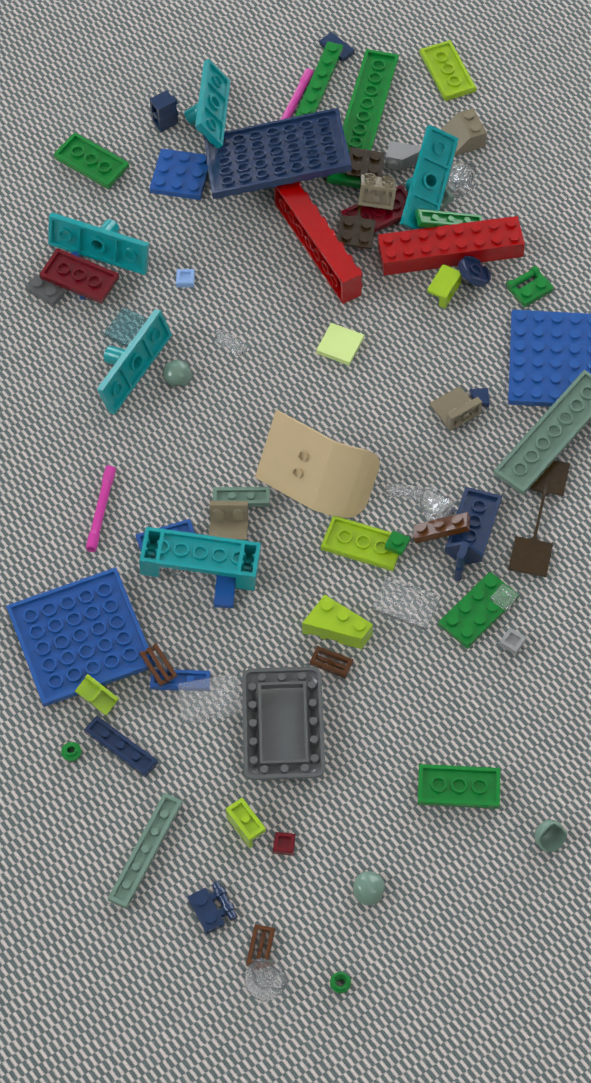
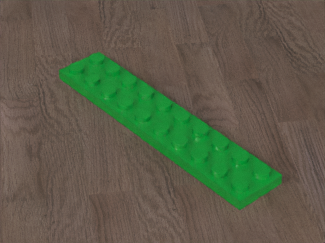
M370 49L365 51L343 123L349 153L350 147L366 150L373 149L398 64V54ZM347 172L327 176V183L358 189L361 187V179L346 175Z

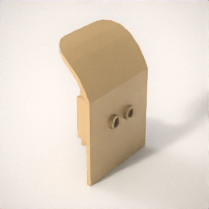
M276 410L255 478L312 510L341 518H353L360 514L368 503L379 470L380 461L378 456L369 450L334 441Z

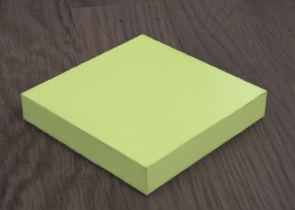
M331 323L316 350V354L350 366L364 340V334Z

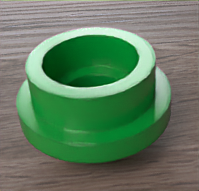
M68 742L61 749L62 757L70 762L79 759L82 753L80 745L76 742ZM69 749L75 750L73 753H68Z
M337 972L330 979V987L336 993H345L351 987V979L346 973ZM341 980L345 984L343 986H338L336 983Z

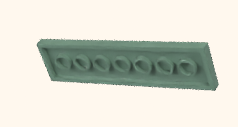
M584 370L496 467L493 475L522 495L529 490L591 420V374Z

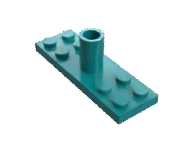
M207 59L203 63L198 103L185 110L184 115L188 123L195 125L197 131L202 133L209 143L218 149L223 146L230 80L210 59Z
M432 125L426 127L413 177L406 181L408 196L400 225L411 230L426 228L418 227L415 215L416 210H440L459 138Z
M53 212L49 215L48 245L70 252L77 251L79 255L142 275L148 272L149 243L119 234V225L114 220L107 219L100 227Z
M155 309L126 349L108 346L104 352V361L114 366L100 383L97 391L108 412L115 415L172 336L161 310Z

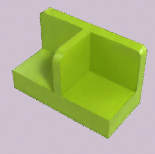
M442 265L429 285L427 292L439 297L440 307L446 308L462 282L460 271Z
M89 674L85 676V679L75 690L78 695L105 716L119 700L117 696Z
M243 798L225 808L228 821L249 848L253 847V840L266 832L264 825Z

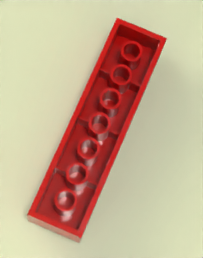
M298 181L293 184L274 187L275 206L342 304L361 296L363 287L362 270L360 267H356L351 254H347L344 244L338 241L335 231L329 228L326 218L320 215L317 205H313L308 192H304L301 182Z
M518 216L378 234L377 248L383 276L437 269L441 268L442 265L449 267L458 266L459 261L465 256H473L479 259L481 263L519 258L524 256L525 242Z

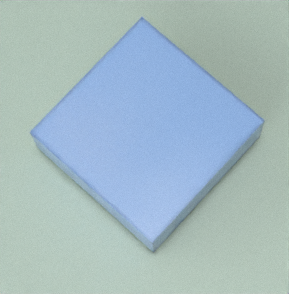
M177 269L176 287H194L195 269Z

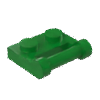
M536 265L523 275L505 283L507 289L524 308L551 293L554 289V286L542 275ZM532 277L535 278V280L520 289L516 287Z

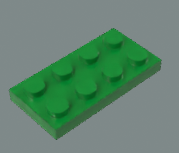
M75 132L53 154L54 159L106 189H109L129 168V162Z
M489 572L438 622V626L468 649L519 598V594L493 573Z
M419 764L417 805L499 809L500 768Z

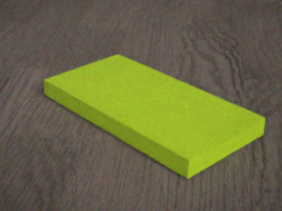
M451 40L419 49V54L444 101L476 92V86Z
M338 516L332 517L321 544V550L390 571H394L399 555L385 550V544L392 532Z

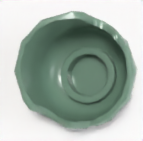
M178 359L167 363L162 373L164 380L173 387L175 385L186 386L193 376L189 365Z
M545 820L538 825L534 832L535 842L544 852H555L566 841L567 831L558 821Z
M364 871L355 878L353 895L358 902L364 905H374L382 899L385 883L381 875L372 871Z

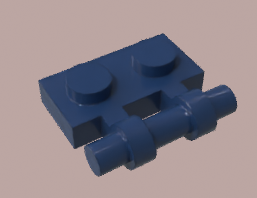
M219 881L212 884L214 892L209 894L205 887L187 896L206 935L225 926L223 917L228 915L230 921L238 917L235 913L236 908L234 904L230 903L226 896L227 891L221 886ZM217 900H220L223 906L219 910L214 904Z

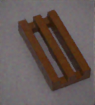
M157 643L151 648L148 647L144 652L141 651L139 653L160 687L177 678V674ZM153 651H156L171 676L167 675ZM146 655H150L163 675L164 680H161Z
M319 646L316 647L310 660L311 666L345 679L350 671V667L354 663V660ZM318 653L333 658L335 660L341 661L343 663H346L347 665H343L338 662H335V660L319 656Z
M254 925L246 961L247 967L254 966V968L267 970L276 931L275 928ZM258 930H262L256 961H252ZM270 932L264 962L262 963L260 960L266 933Z

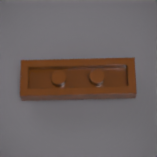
M466 512L415 524L413 540L417 544L468 532L470 529V516Z

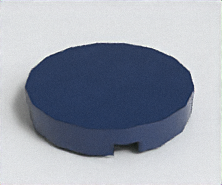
M465 256L458 263L461 275L475 286H486L491 279L489 269L485 265L482 266L479 259L473 256Z

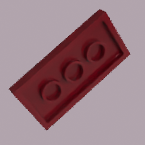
M402 185L396 187L393 210L361 205L360 216L365 219L376 220L374 233L401 221L408 196L407 191ZM358 204L340 211V216H356Z
M58 248L39 274L40 278L100 304L104 302L120 278L117 272Z

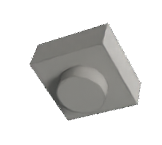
M509 628L500 640L499 646L516 655L526 642L527 637Z

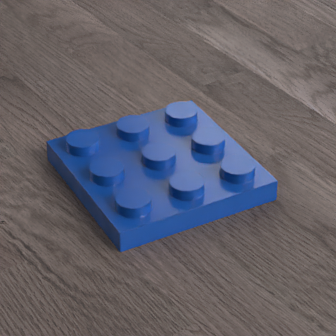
M161 148L149 188L150 193L201 200L209 172L206 155Z

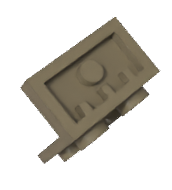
M372 173L361 174L358 205L393 210L396 180L391 176L376 177Z
M457 387L430 402V406L451 431L480 415L482 401L479 397L471 400L461 387Z
M210 501L208 535L247 541L249 522L248 501Z

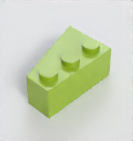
M324 595L302 622V634H312L320 636L324 640L331 639L343 645L362 649L373 635V624Z

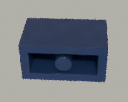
M166 90L149 99L152 122L160 132L178 124L179 113L176 106L178 102L174 95H171Z

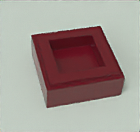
M275 832L273 854L293 856L296 834Z

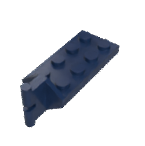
M465 487L457 514L468 512L470 516V529L468 532L449 536L445 546V553L456 560L454 576L456 581L462 580L467 564L482 562L502 501V495Z

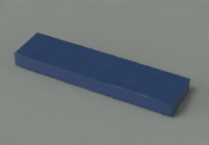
M98 716L84 729V733L145 778L158 764L157 759Z

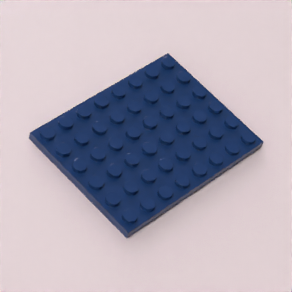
M338 108L225 131L223 146L218 149L209 143L204 136L213 199H221L226 196L240 195L270 187L274 188L279 185L293 184L298 181L311 180L318 177H327L332 174L346 173L352 170Z

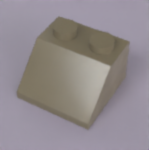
M474 108L457 113L441 128V130L459 138L454 156L486 146L487 132Z

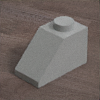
M390 141L386 154L385 168L403 171L415 165L421 146Z

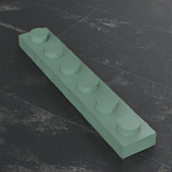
M163 793L108 896L109 902L124 909L128 908L183 804L182 800Z

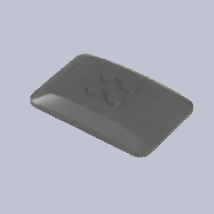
M313 666L247 669L242 675L245 776L250 780L321 777L325 772L321 671Z

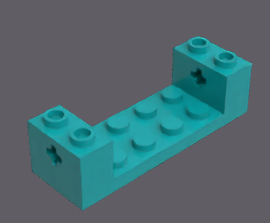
M146 527L139 560L140 575L159 577L161 567L234 577L236 578L237 589L255 591L261 557V543Z

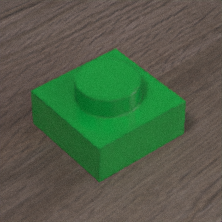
M392 531L385 544V550L403 556L410 542V537Z

